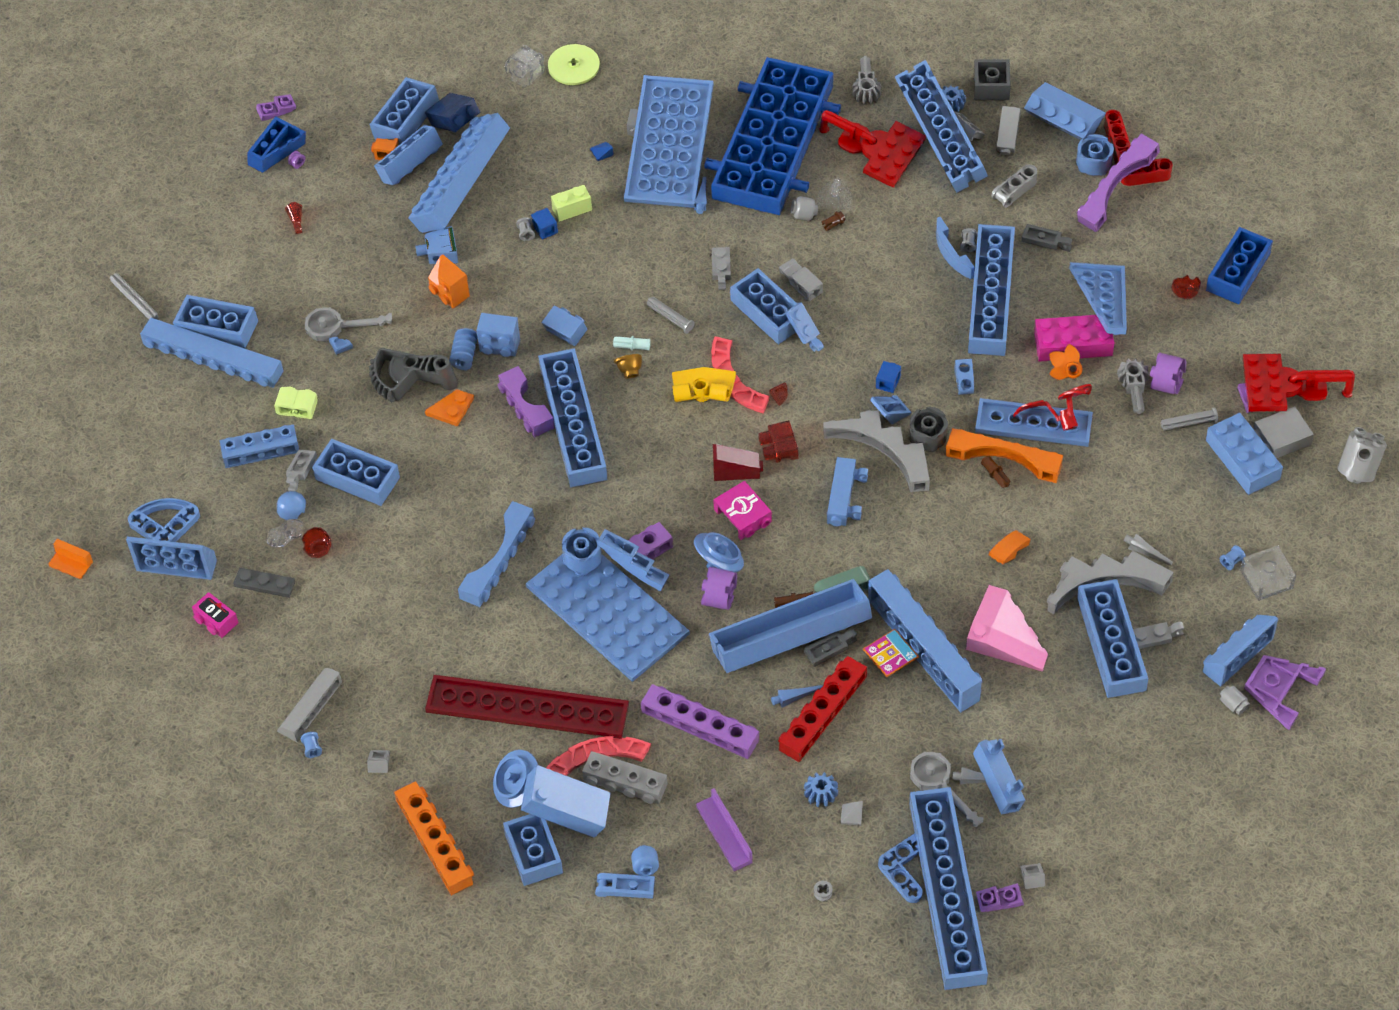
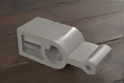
M792 258L779 267L780 273L789 279L790 284L808 302L823 293V283L806 267L802 268L795 259Z

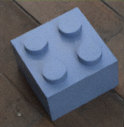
M481 313L476 330L479 351L488 355L499 354L504 357H516L520 342L518 318Z

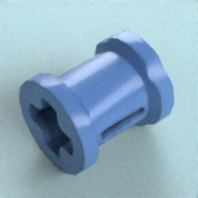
M1234 545L1230 552L1226 555H1221L1219 559L1227 570H1232L1235 564L1246 558V555L1239 546Z
M307 732L300 738L305 746L304 754L307 758L317 757L322 754V748L317 741L319 738L318 733Z

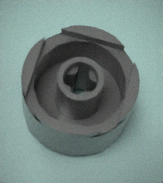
M935 407L916 410L910 418V442L916 444L923 443L924 450L934 452L943 446L947 439L948 421L944 412Z

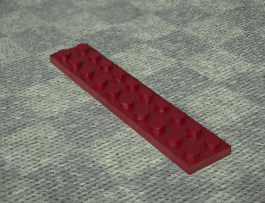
M433 675L425 711L426 713L603 737L613 736V738L622 739L629 701Z

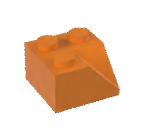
M442 254L428 277V287L431 293L437 294L445 305L455 308L470 297L467 275Z

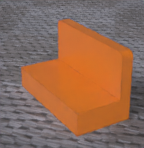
M56 539L53 543L56 553L48 564L54 569L81 579L93 563L90 552Z

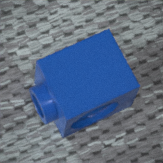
M548 208L531 214L532 226L542 240L558 233L557 222Z
M883 361L876 377V389L894 393L901 377V366Z

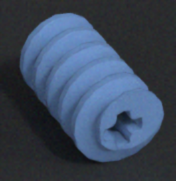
M462 328L455 332L449 359L453 367L460 370H468L472 367L475 345L478 339L476 331Z

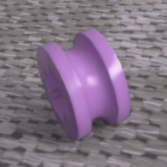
M298 151L291 153L288 158V164L295 169L301 167L305 162V156Z

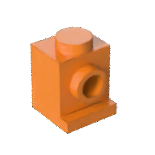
M377 138L372 143L371 148L375 159L382 160L398 147V138L394 140Z

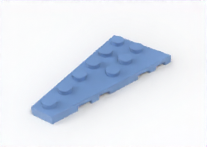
M1070 262V271L1105 331L1114 335H1126L1125 266Z

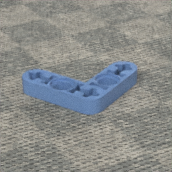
M915 833L882 854L878 860L880 871L909 903L919 902L923 893L920 885L903 866L919 855L918 845L914 848L916 851L912 848L916 844ZM900 849H907L910 854L907 857H902L898 854V851ZM895 855L896 859H894L891 862V866H884V860L889 862L893 859V856ZM901 874L906 877V881L898 883L894 877ZM908 884L913 892L917 891L916 897L914 895L909 896L910 891L906 887Z

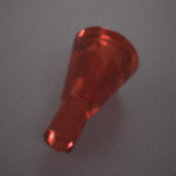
M291 202L285 207V211L294 225L295 233L301 234L303 233L301 227L302 205L297 202Z

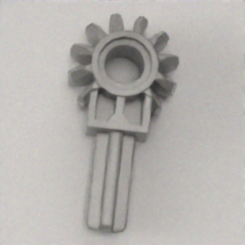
M864 56L860 58L861 72H858V78L852 85L853 98H856L857 102L862 101L863 104L866 102L871 104L872 100L877 102L882 90L880 82L875 78L874 71H871L870 58Z
M1128 358L1126 362L1120 364L1117 370L1118 381L1123 382L1122 385L1126 389V394H1131L1134 413L1141 414L1145 411L1142 393H1144L1146 381L1149 379L1148 366L1144 365L1143 361L1137 362L1136 358L1133 361Z

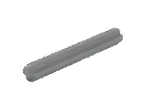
M118 273L110 276L111 282L148 319H158V313Z

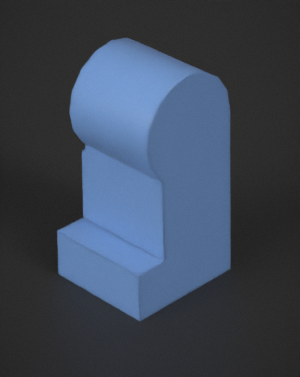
M972 359L955 360L954 371L958 395L974 394Z

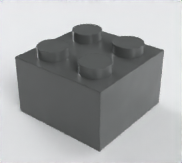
M974 59V100H1009L1011 87L1010 59Z

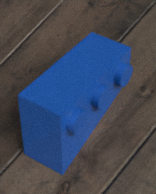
M275 116L247 152L248 165L263 173L306 144V131Z

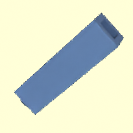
M837 457L827 511V524L846 526L847 517L861 520L862 507L857 505L850 507L854 480L867 482L868 469H856V459Z
M997 739L991 741L983 740L978 743L973 755L984 775L1001 815L1019 811L1025 802L1021 792L1024 786L1020 779L1016 781L1003 754L1004 744L1002 739L998 741Z

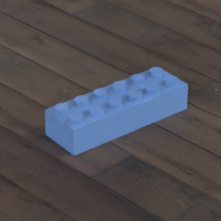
M1114 579L1080 585L1077 600L1107 698L1146 691L1148 684L1147 672L1118 580Z

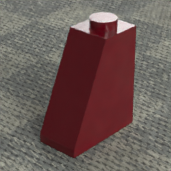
M712 444L714 481L760 479V472H763V460H759V453Z

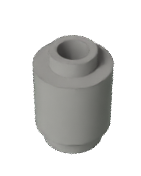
M1226 686L1220 693V701L1233 713L1241 715L1250 706L1248 699L1235 686Z

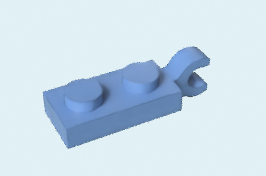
M802 302L797 303L785 312L803 344L809 343L810 348L814 352L824 348L822 342L816 337L820 333Z

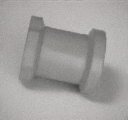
M528 217L519 219L516 225L520 230V240L529 241L535 238V232L531 227L532 220Z
M966 228L962 230L961 236L963 240L960 244L962 251H975L977 247L975 239L978 235L975 229Z

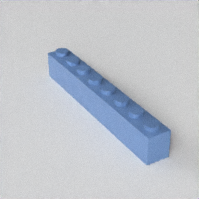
M154 318L149 319L140 333L143 344L148 348L159 349L165 354H174L180 359L192 360L198 365H207L213 370L225 371L228 375H236L246 381L257 382L264 387L274 388L283 373L280 360Z

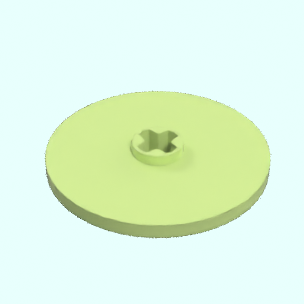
M579 44L560 47L552 53L548 60V70L552 78L565 85L584 84L593 79L600 68V61L596 52L587 46Z

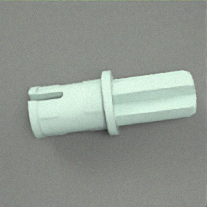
M634 336L631 338L614 337L613 346L615 348H628L631 351L633 349L649 351L650 339L634 338Z

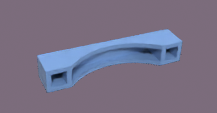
M514 501L511 502L503 515L505 536L499 551L486 565L466 575L458 588L459 599L481 607L483 602H487L492 587H496L499 582L501 572L506 571L509 559L515 556L517 546L525 540L526 531L534 525L535 517L532 508Z

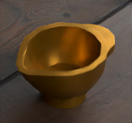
M630 354L614 359V364H617L625 379L636 378L639 376V370L641 369L642 355Z

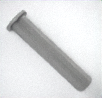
M655 297L648 298L647 306L682 328L684 333L687 334L693 329L695 324L693 320L689 321Z
M1213 407L1212 410L1164 419L1161 420V428L1163 431L1211 421L1218 422V413L1216 408Z

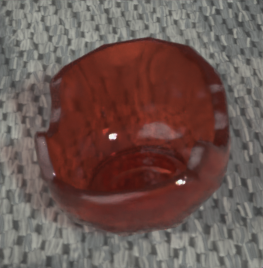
M1188 275L1183 278H1176L1172 282V292L1181 299H1191L1197 296L1201 280L1199 277L1190 279Z
M313 527L302 536L303 550L309 557L321 558L328 554L332 542L329 534L324 529Z

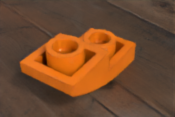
M1015 530L999 541L991 549L989 556L997 562L1005 564L1016 558L1017 551L1029 546L1031 539Z

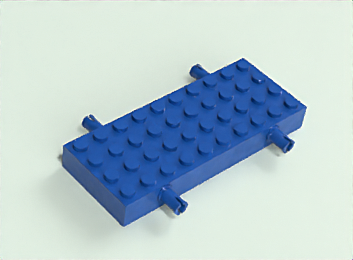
M767 57L755 84L740 81L738 92L751 95L722 161L707 157L704 165L705 169L717 171L711 185L712 199L780 215L792 189L805 193L808 192L810 182L795 179L822 113L828 110L839 115L841 111V104L827 102L833 88V72Z

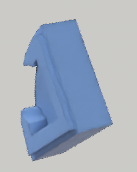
M329 338V342L336 355L353 348L352 343L347 339Z

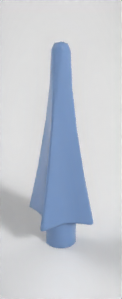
M706 177L702 178L701 187L694 201L696 204L694 210L698 214L706 211Z
M823 685L778 690V696L771 697V702L773 705L780 703L783 708L796 700L814 693L817 689H821Z

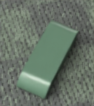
M859 566L820 580L813 588L817 593L854 579L862 591L864 589L866 591L868 590L871 578L865 567Z

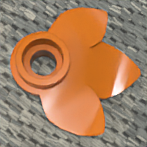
M1068 344L1064 352L1053 351L1049 354L1050 361L1054 366L1049 374L1053 378L1062 380L1066 377L1077 378L1081 375L1083 368L1079 362L1080 354L1073 345ZM1071 366H1076L1074 372L1069 370Z

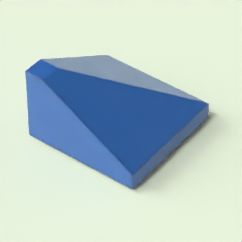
M607 142L590 148L597 161L614 155L613 147Z

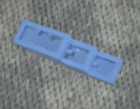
M605 529L597 544L628 572L661 591L668 580L669 574L653 567L654 560L637 552L639 546Z

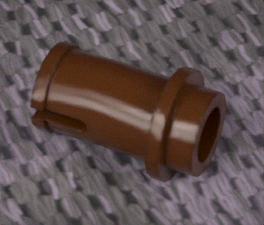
M836 211L833 216L821 221L822 225L825 224L823 227L828 231L838 224L842 225L846 219L841 211Z

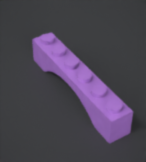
M1142 133L1138 138H1135L1127 152L1124 151L1122 153L1120 161L1111 167L1108 176L1100 181L1097 190L1089 195L1085 205L1080 206L1077 211L1078 222L1097 232L1107 220L1108 200L1116 185L1131 172L1149 166L1160 153L1159 143Z

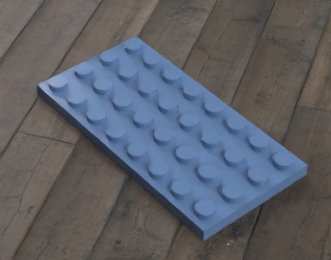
M643 76L624 202L695 208L694 201L697 197L714 86L713 81Z
M562 554L526 583V587L632 682L690 634V631L604 555H602L601 562L595 569L591 570L588 574H581L566 566Z

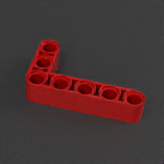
M1109 110L1105 114L1104 129L1108 141L1113 144V159L1116 165L1120 161L1122 153L1124 151L1127 152L1130 148V142L1121 113L1117 110ZM1167 158L1154 159L1149 166L1133 171L1124 177L1121 183L1125 186H1134L1167 181L1171 178L1173 163Z

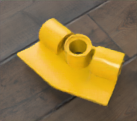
M709 367L672 372L675 402L696 399L699 402H705L711 399L728 402L733 390L736 372Z

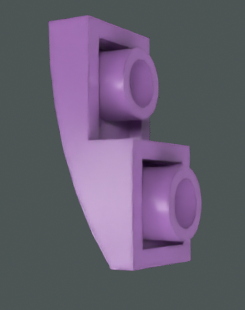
M291 94L275 96L274 102L257 104L256 109L261 121H265L295 110L296 105Z
M1018 883L1000 889L994 886L976 892L981 912L1024 905Z

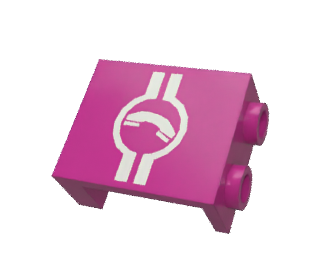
M745 481L713 499L714 510L717 514L723 512L738 529V538L740 540L745 537H751L755 531L760 528H766L772 522V511Z

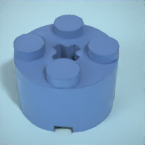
M1092 134L1088 135V138L1079 141L1076 164L1080 172L1100 176L1107 173L1112 165L1114 151L1113 144L1108 141V138Z
M583 527L576 530L575 528L567 532L563 537V560L569 569L581 574H588L600 564L602 549L597 544L599 535L594 530Z

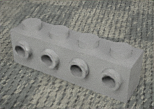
M591 751L582 771L583 780L589 785L603 786L608 791H618L629 798L637 797L648 804H659L668 785L666 774Z

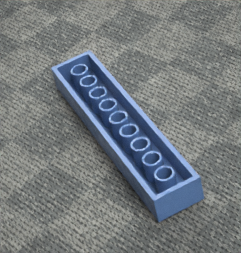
M951 787L910 792L909 805L944 989L987 985V966Z

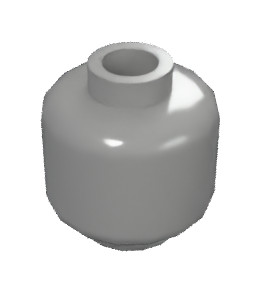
M799 196L796 200L792 201L791 214H793L795 219L810 221L813 216L817 215L818 205H815L813 198Z

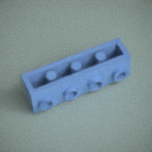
M423 125L375 164L374 167L383 183L396 185L401 181V178L410 174L418 164L425 162L429 155L437 152L443 143L434 127Z
M294 424L219 440L225 468L295 454L299 450Z

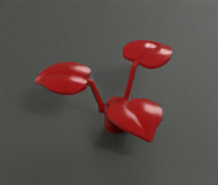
M1080 385L1059 395V400L1066 398L1068 409L1060 411L1059 416L1048 401L1044 400L1022 405L1015 411L1013 416L1015 417L1019 412L1026 409L1047 406L1055 416L1056 421H1061L1063 431L1078 427L1073 412L1072 397L1082 394L1090 395L1092 385Z

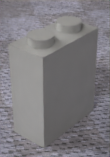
M1295 406L1287 409V411H1281L1255 421L1253 428L1276 458L1312 445L1314 436Z

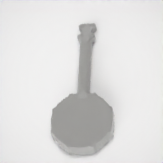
M331 307L316 308L305 317V331L307 335L316 341H329V338L336 337L342 332V328L372 325L382 327L385 323L391 324L392 313H388L386 316L380 315L379 318L343 320L341 315L334 309H331Z
M923 752L912 760L910 779L920 790L949 787L947 784H949L951 763L941 753ZM951 789L954 804L966 816V820L973 822L974 827L983 823V817H978L975 811L972 812Z

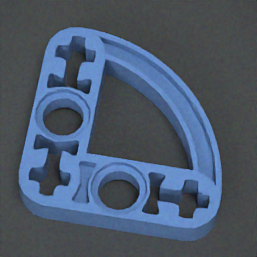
M164 498L150 501L135 509L129 514L128 523L133 530L146 539L161 540L168 537L167 541L176 542L198 521L200 513L198 507L188 501ZM159 510H180L164 527L147 516ZM176 524L183 525V527L179 530L173 529L174 525ZM148 528H156L155 532L146 533Z

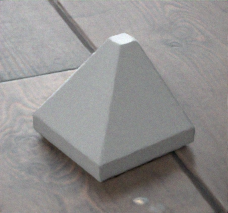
M863 801L842 805L841 824L861 826Z

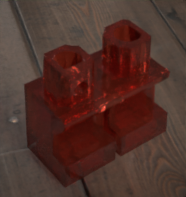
M789 420L768 425V431L758 433L760 445H771L763 448L765 460L775 459L776 463L785 458H790L791 460L798 459V446Z

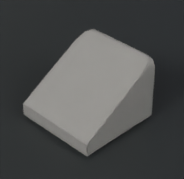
M370 750L367 760L368 773H388L389 750Z
M1041 863L1020 866L1025 889L1045 887V874Z

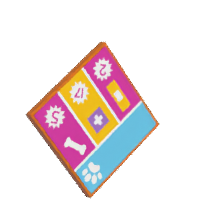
M896 629L863 648V651L886 678L919 658Z

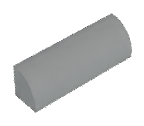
M324 668L277 729V732L297 742L341 685L340 673L330 668Z

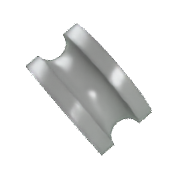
M824 880L817 882L814 886L815 898L819 901L829 900L832 897V885ZM821 888L823 890L826 888L827 893L822 892L820 894L819 889Z

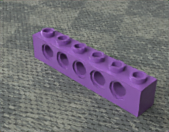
M652 684L641 701L642 713L746 759H749L759 742V731L753 726L739 723L735 718H728L721 715L717 710L705 708L702 704L687 700L680 694L671 693L662 686Z

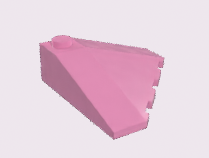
M989 585L970 628L966 650L1043 671L1048 657L1047 651L1038 642L1035 632L1024 620L1023 613L1012 601L1009 591Z

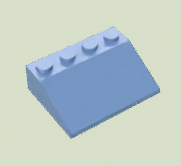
M127 537L126 539L136 571L212 579L217 559L214 550L208 547L136 537Z

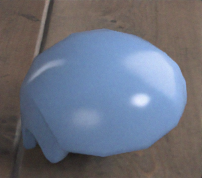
M296 491L283 493L277 501V513L280 518L285 520H296L301 513L305 512L306 500L302 494Z

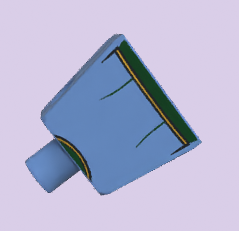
M452 226L426 233L424 235L426 244L415 246L417 256L428 255L429 264H436L442 254L453 263H458Z

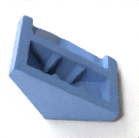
M897 395L892 397L877 396L870 399L891 424L900 421L912 413Z

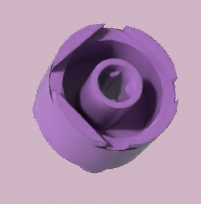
M1158 353L1157 364L1152 366L1150 377H1153L1150 389L1176 395L1183 384L1182 374L1186 371V359Z
M709 567L707 572L708 579H704L702 583V591H705V594L702 596L701 605L729 610L735 596L733 591L737 586V573Z

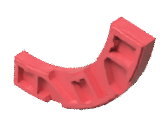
M714 337L711 351L713 368L734 371L730 361L732 340ZM736 375L730 397L741 405L764 414L769 396L746 387Z
M613 736L593 738L568 748V751L559 757L557 756L546 768L567 776L575 768L587 762L591 751L609 757H627L642 762L651 747V743L632 737L622 739L613 738Z

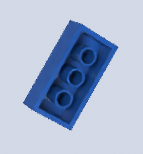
M1239 227L1208 276L1206 291L1240 304L1270 256L1273 240Z

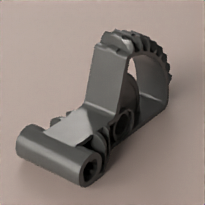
M380 348L376 357L370 360L369 376L378 394L383 396L385 400L388 399L391 403L395 400L399 401L417 380L441 384L446 390H453L458 385V380L449 359L442 355L419 356ZM385 360L390 361L389 374L392 380L397 383L394 388L386 386L380 380V373Z

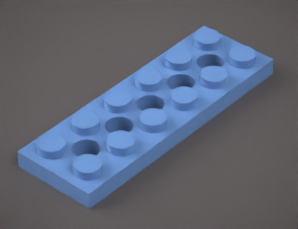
M980 398L975 433L1089 446L1093 412L1073 410L1078 427L1063 431L1061 421H1056L1055 416L1047 406L1026 409L1014 417L1013 414L1019 407L1024 405L1023 403ZM1052 407L1058 416L1060 411L1065 410V408ZM997 415L1000 416L1001 419L994 420L991 417ZM1018 418L1020 421L1015 423L1012 422L1010 419ZM1036 420L1039 423L1036 425H1032L1029 423V421ZM1054 422L1058 426L1050 427L1048 423Z

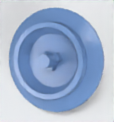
M714 532L700 533L695 537L694 546L697 552L708 562L706 565L708 569L709 567H716L733 572L742 570L744 561L737 545L729 538Z
M514 750L508 753L496 768L493 778V790L497 800L503 806L509 808L522 806L527 775L538 765L535 757L528 751Z

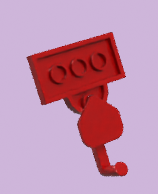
M828 110L822 113L819 128L821 133H827L830 130L828 123H831L843 129L844 131L838 139L839 147L852 154L863 152L864 156L869 159L863 168V173L893 188L926 140V135L898 121L894 122L888 132L882 130L870 132L867 127L851 122Z
M1243 354L1242 360L1249 412L1287 411V398L1295 395L1307 401L1324 400L1328 394L1326 382H1346L1345 388L1341 393L1346 398L1352 397L1355 373L1352 370H1303L1298 372L1290 367H1282L1281 354Z

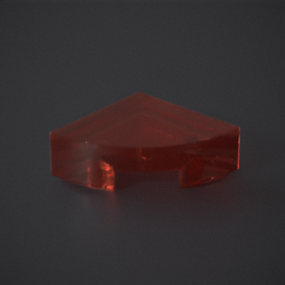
M785 382L769 390L770 395L779 406L787 399L788 387Z

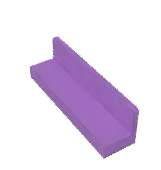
M714 788L711 789V797L697 803L696 808L732 869L736 871L752 863V851Z

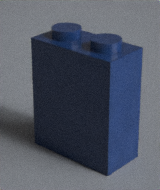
M448 93L425 111L432 127L452 132L458 131L481 113L474 98L454 93Z

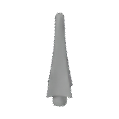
M1137 533L1134 538L1128 534L1125 536L1123 541L1130 544L1129 550L1147 555L1169 565L1173 564L1170 559L1154 549Z
M962 767L961 772H952V780H960V785L986 783L983 773Z

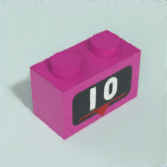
M209 592L192 606L195 621L200 625L203 623L211 634H217L221 638L239 623L236 613Z

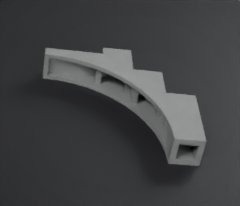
M879 410L860 412L859 419L850 418L847 420L823 422L824 439H849L870 445L887 455L899 467L905 476L910 492L929 491L930 479L923 443L904 445L901 426L882 428Z
M1134 551L1129 556H1125L1121 563L1102 553L1099 559H1094L1091 566L1072 556L1068 562L1065 561L1061 566V580L1057 585L1056 592L1051 593L1047 599V611L1055 614L1068 600L1078 595L1080 585L1114 579L1118 580L1119 585L1143 588L1162 596L1172 583L1174 572Z

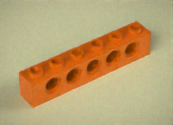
M415 781L395 791L396 802L451 896L473 885V870L470 865L466 866L463 862L465 860L464 855L460 849L456 850L454 846L456 843L451 833H446V825L441 817L437 818V810L432 802L429 803L427 801L428 795L424 787H419ZM425 820H430L428 823H422ZM444 851H447V852H448V853L445 854V855H442V854H441V853L444 852ZM453 867H457V868H458L457 870H454V871L450 870V869L453 868Z

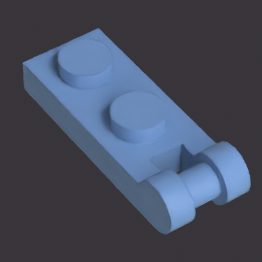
M599 873L597 875L598 886L596 887L595 895L598 897L620 896L653 899L655 876Z

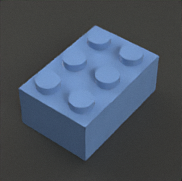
M528 814L503 823L504 833L524 886L563 873L562 862L545 819Z

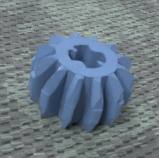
M951 85L949 88L944 86L942 91L953 111L959 112L963 110L966 102L964 91L959 90L958 86L955 88Z
M816 772L814 777L809 776L808 782H805L804 795L806 798H809L810 804L816 801L817 807H819L820 803L827 807L828 801L833 803L838 795V783L834 781L832 775L826 777L824 772L822 776H819Z

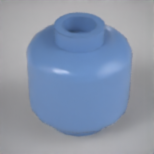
M642 845L632 852V866L636 874L650 876L658 870V854L653 847Z

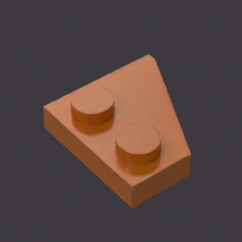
M456 389L426 409L425 415L458 427L474 400V395Z

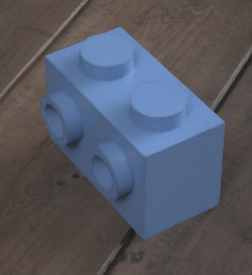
M555 305L541 322L548 332L573 346L577 345L588 330L584 324L585 321L580 316H573L564 307L558 308Z

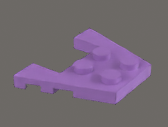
M1263 655L1245 683L1244 689L1286 729L1290 730L1299 713L1281 704L1297 677L1317 686L1325 674L1326 668L1309 667V664L1301 663L1299 665L1289 663V660Z

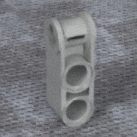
M1030 164L1023 166L1001 185H998L993 190L991 197L999 200L1002 206L1007 208L1036 185L1037 168Z

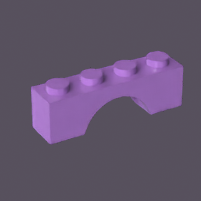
M519 366L498 375V388L500 392L507 395L508 404L515 407V413L519 420L523 419L524 427L528 433L531 432L534 437H537L554 429L553 417L545 405H532L522 398L528 390L527 378Z

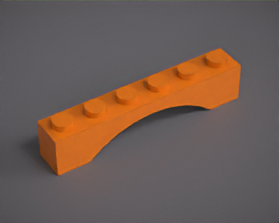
M952 428L946 445L947 457L963 461L980 456L1003 457L1025 466L1038 479L1057 483L1063 461V455L1056 452L1040 450L1036 447H1028L999 438L967 432L962 429Z

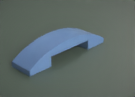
M938 217L936 239L941 254L957 272L969 279L974 278V265L967 255L959 257L948 241V227L942 218Z

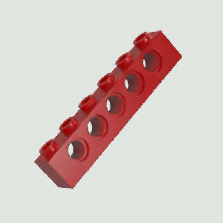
M849 656L843 661H839L835 672L827 676L821 689L815 691L812 701L804 705L798 718L795 717L788 731L781 734L778 740L779 751L800 762L866 679L867 667Z

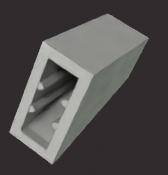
M1002 106L997 140V151L1002 155H1010V153L1015 152L1020 123V108Z

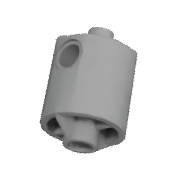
M1355 427L1347 439L1337 467L1338 471L1345 475L1346 479L1352 483L1359 484L1361 482L1374 481L1387 447L1384 441L1385 436L1380 433L1372 434L1366 432L1361 427Z

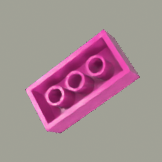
M1097 315L1035 319L1034 337L1039 362L1050 361L1049 354L1051 352H1064L1068 344L1073 345L1080 354L1079 359L1113 356V334L1105 331Z

